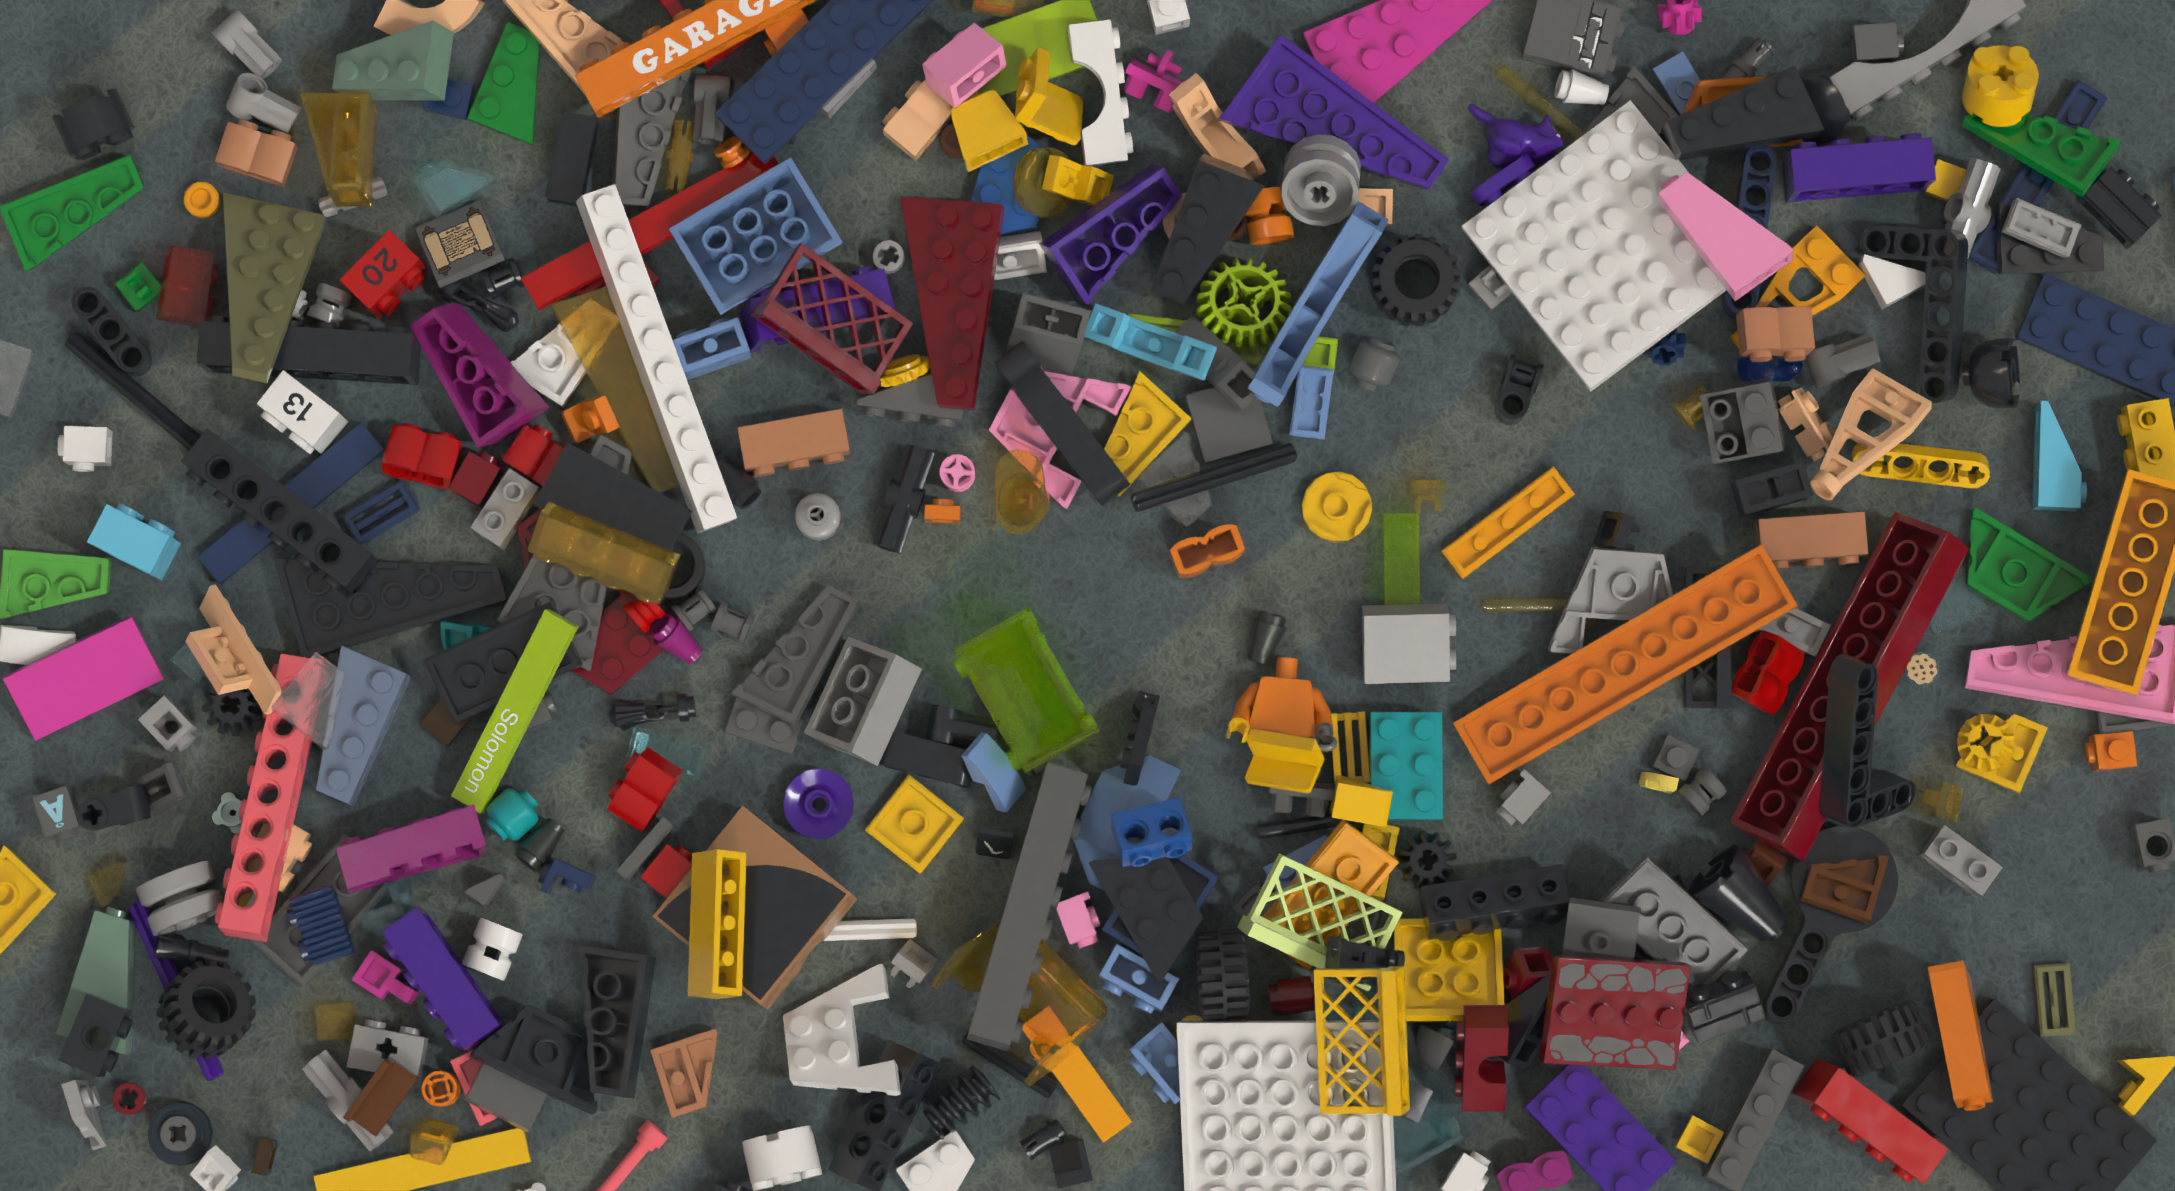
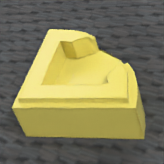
M1641 772L1638 784L1641 787L1671 794L1677 790L1679 778Z

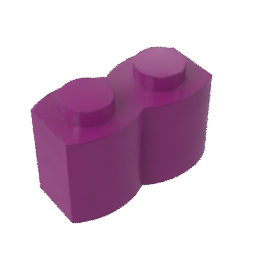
M1548 1151L1535 1156L1529 1163L1517 1162L1506 1165L1499 1169L1494 1176L1500 1191H1537L1539 1188L1550 1189L1559 1187L1567 1183L1573 1177L1565 1152Z

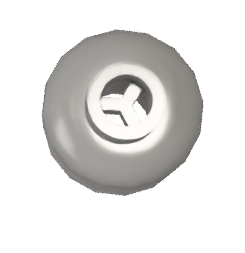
M814 493L807 495L799 502L795 510V521L802 535L810 540L822 541L835 535L841 524V513L834 499L826 494ZM823 511V512H824V516H823V518L821 519L820 514H821V512Z

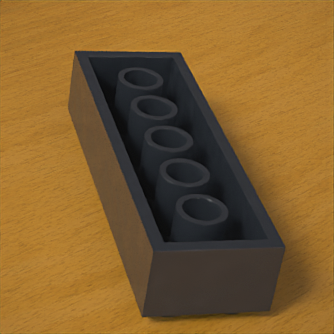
M210 316V321H200L197 364L208 373L232 374L229 317ZM290 320L270 376L278 377L284 370L293 378L418 385L421 345L414 334L409 333L408 328L390 326L387 327V332L374 331L373 326L353 324L351 330L339 329L338 324L317 322L316 328L302 326L300 321Z

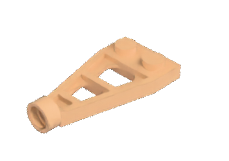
M1872 368L1850 397L1820 469L1810 481L1812 490L1825 500H1833L1847 482L1910 436L1930 412L1932 402ZM1866 410H1870L1892 423L1889 429L1877 437H1872L1859 430L1857 425L1863 412ZM1847 439H1851L1867 448L1854 462L1839 455Z

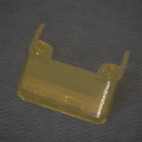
M1001 920L956 949L929 986L935 990L954 977L965 990L980 992ZM1040 940L1037 953L1043 955L1038 975L1030 974L1027 987L1033 988L1028 1010L1021 1008L1018 1016L1037 1035L1030 1044V1052L1038 1064L1024 1081L1028 1086L1060 1065L1099 1026L1107 1015V1007L1103 1000L1043 940Z

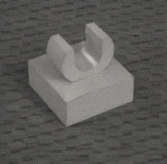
M1491 265L1468 284L1490 311L1512 294Z
M909 939L891 963L895 966L891 970V975L895 977L902 970L910 976L906 986L911 988L916 982L921 983L938 959Z

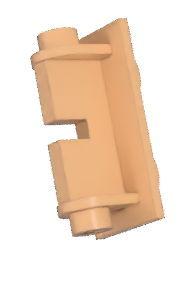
M1799 388L1791 392L1795 399H1792L1789 394L1777 401L1780 405L1778 410L1790 430L1803 424L1806 430L1796 435L1795 438L1807 458L1811 456L1815 462L1826 455L1823 448L1828 450L1835 431L1827 421L1823 423L1817 413L1819 406L1814 396L1809 391L1805 393L1803 388Z

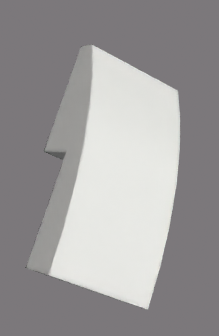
M0 625V661L28 665L74 643L76 634L74 631L38 630L37 627Z

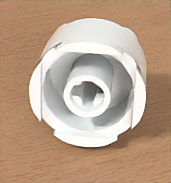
M811 1126L783 1130L775 1134L763 1135L742 1142L753 1191L767 1189L779 1184L786 1185L802 1181L801 1178L807 1179L822 1175Z

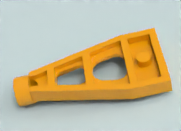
M1815 226L1792 248L1793 260L1777 271L1756 304V307H1767L1776 296H1781L1790 307H1811L1813 317L1839 302L1866 275L1818 226ZM1800 268H1807L1823 285L1822 292L1808 301H1799L1789 291V282ZM1738 331L1731 335V340L1739 348Z

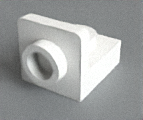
M215 1145L204 1155L190 1175L206 1191H226L237 1181V1175L241 1169Z

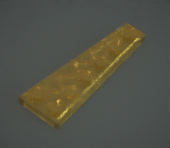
M604 287L553 304L551 306L598 395H606L620 426L617 430L628 450L632 451V457L647 485L659 493L680 487L608 288Z

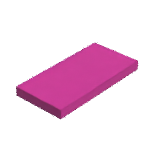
M132 615L3 676V681L35 741L164 679Z

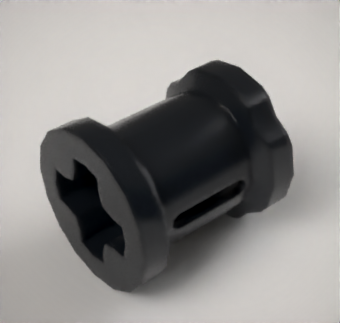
M513 257L508 259V263L490 271L486 269L481 270L482 277L493 300L498 298L499 293L515 286L524 287L521 281V273ZM508 274L511 275V277L507 279H504L500 282H495L496 279H499Z

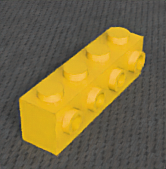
M2169 398L2126 405L2121 409V415L2117 416L2119 433L2121 436H2126L2128 449L2124 450L2123 453L2126 469L2175 482V430Z
M715 849L692 853L688 996L711 999L742 996L746 883L745 852Z

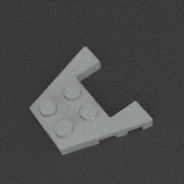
M1591 547L1551 638L1548 650L1555 653L1573 654L1582 649L1586 618L1630 621L1673 596L1664 554L1660 552Z

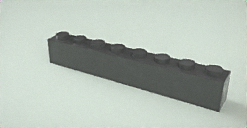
M1047 762L967 1040L1008 1051L1011 1042L1018 1044L1024 1024L1017 1021L1021 1008L1028 1010L1033 993V988L1027 987L1030 974L1038 975L1043 958L1042 954L1037 953L1040 940L1048 941L1053 924L1052 920L1047 919L1050 906L1057 908L1063 887L1056 884L1060 872L1067 874L1073 854L1066 852L1069 839L1077 840L1082 823L1081 819L1076 818L1079 805L1087 806L1092 786L1085 785L1088 777L1086 773Z

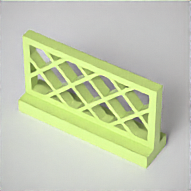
M1279 853L1249 915L1242 916L1237 928L1248 936L1314 967L1325 968L1327 947L1324 944L1321 933L1339 927L1341 937L1347 939V941L1359 944L1369 941L1370 946L1385 949L1403 912ZM1287 865L1295 869L1299 883L1282 889L1279 876L1284 866ZM1303 873L1306 874V875H1308V876H1310V877H1312V878H1309V879H1306V880H1305V879H1304V876H1303ZM1318 882L1325 883L1329 897L1312 903L1307 887ZM1333 887L1342 892L1335 894ZM1301 889L1306 906L1289 912L1284 896ZM1349 896L1355 897L1359 911L1342 917L1337 901ZM1279 899L1283 915L1270 920L1260 916L1266 902ZM1363 902L1372 906L1365 908ZM1332 904L1336 920L1319 926L1314 910ZM1379 910L1389 913L1390 915L1384 927L1372 931L1367 915ZM1309 913L1313 929L1300 934L1295 932L1291 919ZM1362 918L1366 934L1349 940L1344 924ZM1285 921L1287 928L1282 925H1279V923ZM1316 936L1317 942L1309 938ZM1356 985L1357 987L1362 988L1368 992L1371 988V986L1367 985Z

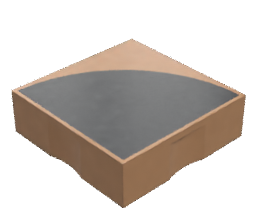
M742 806L706 851L720 849L746 853L742 990L768 1010L798 974L809 953L828 937L858 899ZM692 868L652 916L688 946Z

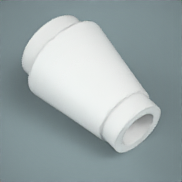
M1570 69L1569 72L1561 70L1555 86V97L1562 99V103L1604 105L1609 93V85L1602 84V82L1574 69Z

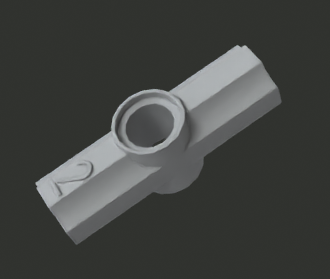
M1970 158L1959 191L1951 195L1944 209V218L1947 221L1945 229L1958 230L1966 236L1969 246L1968 257L1977 233L1982 232L1990 221L1991 207L1988 205L2001 169L1997 165L1977 158ZM1947 236L1942 242V249L1944 253L1950 255L1954 251L1955 245L1953 239Z
M325 1049L302 1068L306 1073L305 1075L326 1098L324 1101L334 1115L343 1124L347 1123L370 1152L394 1133L391 1126L387 1123L379 1135L375 1137L355 1121L348 1122L343 1118L364 1088L355 1078L348 1076L328 1050Z

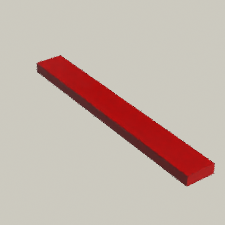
M752 153L737 165L724 168L629 219L628 221L641 256L673 239L674 237L669 228L779 165L776 158L773 156L764 165ZM589 241L521 278V281L538 311L603 277Z

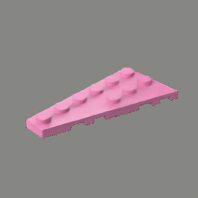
M2175 624L2167 626L2158 625L2137 696L2066 676L2077 636L2069 637L2066 640L2038 641L2036 644L2009 645L1970 652L1965 688L2175 724Z

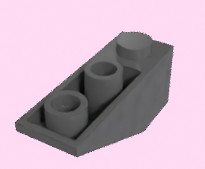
M1192 315L1175 333L1217 347L1206 379L1244 414L1258 399L1248 389L1255 372Z
M932 374L857 400L858 409L864 410V416L884 419L885 413L899 415V421L915 424L920 422V418L934 420V426L950 429L954 428L955 423L963 424L965 410L940 408L938 406Z

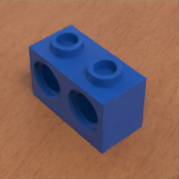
M1180 797L1111 814V831L1122 867L1131 865L1133 867H1141L1147 865L1152 860L1163 857L1177 858L1185 854L1186 851L1192 850V834ZM1166 828H1174L1177 830V832L1174 834H1165L1162 832V830ZM1134 836L1143 839L1139 843H1131L1127 841V839Z

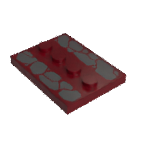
M1553 955L1539 1060L1550 1064L1676 1070L1691 966L1685 962Z

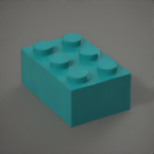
M1371 712L1369 714V784L1393 792L1388 821H1441L1443 819L1442 712Z

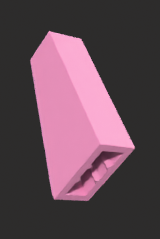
M1688 172L1680 178L1678 175L1669 178L1660 187L1662 191L1659 192V203L1735 301L1793 260V250L1787 243Z

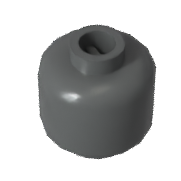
M1370 336L1369 340L1360 341L1349 365L1350 373L1357 377L1355 384L1371 391H1375L1377 386H1389L1400 363V356L1395 351L1396 346L1373 336Z

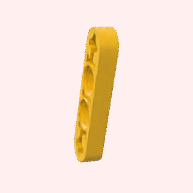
M1857 443L1852 450V462L1856 461L1867 448ZM1900 443L1859 473L1869 477L1964 488H1979L1986 484L1990 477L1989 462L1980 453ZM1884 455H1887V465H1883L1882 462L1884 461ZM1900 456H1907L1913 460V463L1906 468H1899L1893 462ZM1936 460H1942L1948 464V467L1942 472H1934L1929 469V465ZM1954 463L1959 464V467H1957L1958 473H1955ZM1972 466L1979 467V469L1975 471V474H1968V471H1971Z

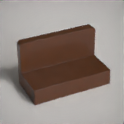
M392 1057L386 1058L343 1118L348 1122L355 1121L375 1137L378 1136L420 1077Z

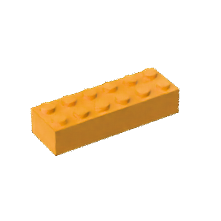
M2131 469L2126 471L2066 676L2133 696L2138 695L2175 570V482Z

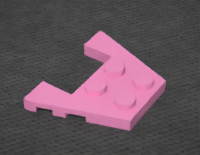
M1044 371L1075 413H1077L1082 401L1086 400L1117 416L1131 389L1126 384H1116ZM1010 389L989 431L1063 508L1068 509L1082 480L1050 464L1057 451L1056 446L1012 389Z

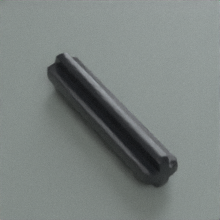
M968 1032L962 1040L965 1046L1044 1097L1049 1098L1052 1096L1058 1085L1055 1080L1010 1051L967 1040Z

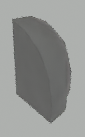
M1419 1025L1415 1037L1417 1053L1423 1065L1433 1073H1436L1454 1041L1423 1025Z

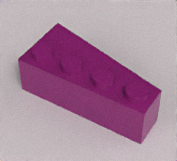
M459 303L433 308L410 325L477 448L502 442L550 408Z
M475 805L452 809L445 814L433 818L431 816L412 821L411 825L398 829L397 826L384 828L377 831L376 836L364 840L362 836L348 838L342 841L341 847L336 848L348 894L486 855V844Z

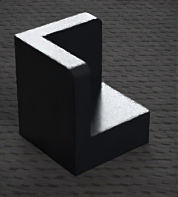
M1083 1139L1066 1142L1062 1145L1057 1144L1049 1148L1058 1189L1093 1181Z

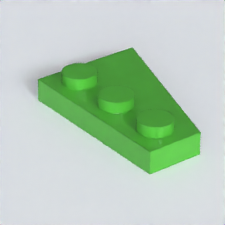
M3 549L0 619L109 593L112 557Z

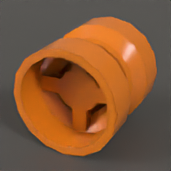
M447 1071L430 1073L422 1084L424 1099L429 1104L437 1107L449 1106L455 1103L461 1093V1084L458 1078Z

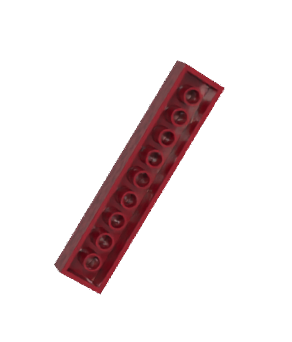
M1894 512L1729 822L1751 839L1761 840L1774 849L1804 861L1827 818L1820 812V795L1830 667L1835 658L1841 654H1848L1877 667L1876 725L1969 550L1966 545L1949 531Z

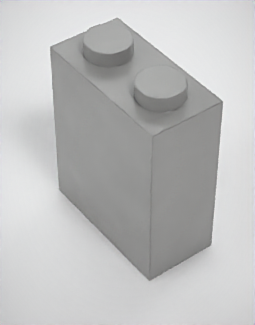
M1447 603L1362 606V671L1364 684L1450 682V670H1456V649H1450V636H1456L1455 615H1449Z

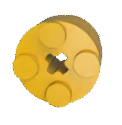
M2003 45L1980 47L1975 50L1969 62L1962 92L1963 105L1971 116L1975 113L1982 118V123L1989 126L2007 127L2017 124L2027 112H2030L2039 73L2035 62L2030 57L2029 51L2022 46L2009 47Z

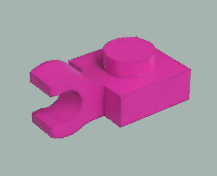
M373 950L369 952L352 978V981L382 1000L390 992L407 1004L412 1005L419 992L397 979L403 971L401 968Z

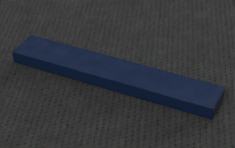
M2077 79L2053 118L2058 119V124L2074 129H2077L2078 126L2088 129L2107 100V97ZM2023 164L1999 203L2011 207L2013 200L2019 198L2039 207L2055 181ZM1996 208L1991 214L1987 227L1979 233L1974 241L1968 257L1993 274L1998 272Z
M361 422L285 484L284 487L315 509L381 455L385 449ZM276 506L270 512V521L280 520L285 514V507ZM242 519L197 557L218 583L222 585L273 543L267 537L271 531L262 524L256 529Z

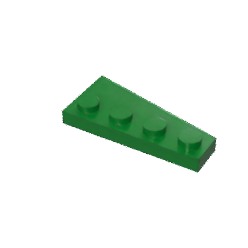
M1968 113L1962 125L1966 130L2080 197L2085 194L2120 148L2121 140L2110 136L2108 139L2092 135V130L2079 126L2077 129L2058 124V119L2044 115V118H2040L2027 113L2015 125L1994 127L1982 123V118L1975 113L1972 116Z
M129 155L0 206V211L25 272H29L142 191L145 186L132 155Z

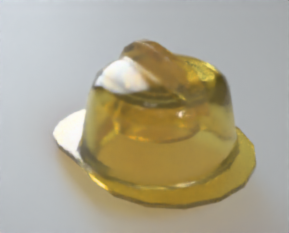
M1016 449L1008 451L1003 455L996 466V518L1000 526L1008 533L1016 535L1029 533L1038 526L1048 513L1051 503L1050 494L1045 486L1043 467L1037 457L1029 451Z

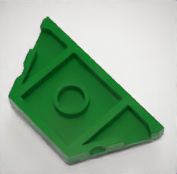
M1975 507L1971 512L1966 586L2023 621L2028 622L2092 581L2093 578L1980 509Z

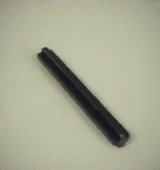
M74 332L66 340L65 347L185 448L190 450L200 438V434L81 334Z
M1292 443L1277 446L1135 491L1130 496L1134 510L1140 512L1294 463L1297 459V453Z

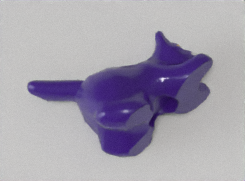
M1474 104L1468 105V110L1472 116L1488 126L1487 141L1489 151L1487 158L1495 167L1504 169L1524 155H1528L1538 163H1547L1557 155L1554 149L1563 145V140L1551 124L1548 114L1545 115L1540 124L1531 126L1513 119H1498Z

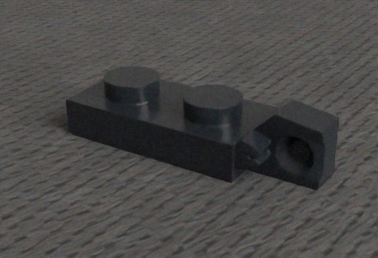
M1139 691L1134 701L1132 712L1137 720L1132 719L1127 740L1134 742L1132 748L1125 747L1120 768L1127 769L1124 778L1125 784L1138 785L1160 698L1159 695Z

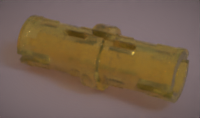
M674 120L672 146L666 155V159L669 160L664 190L673 192L675 178H678L676 193L686 189L689 163H693L694 154L691 153L694 122L687 121L686 133L682 135L684 120Z

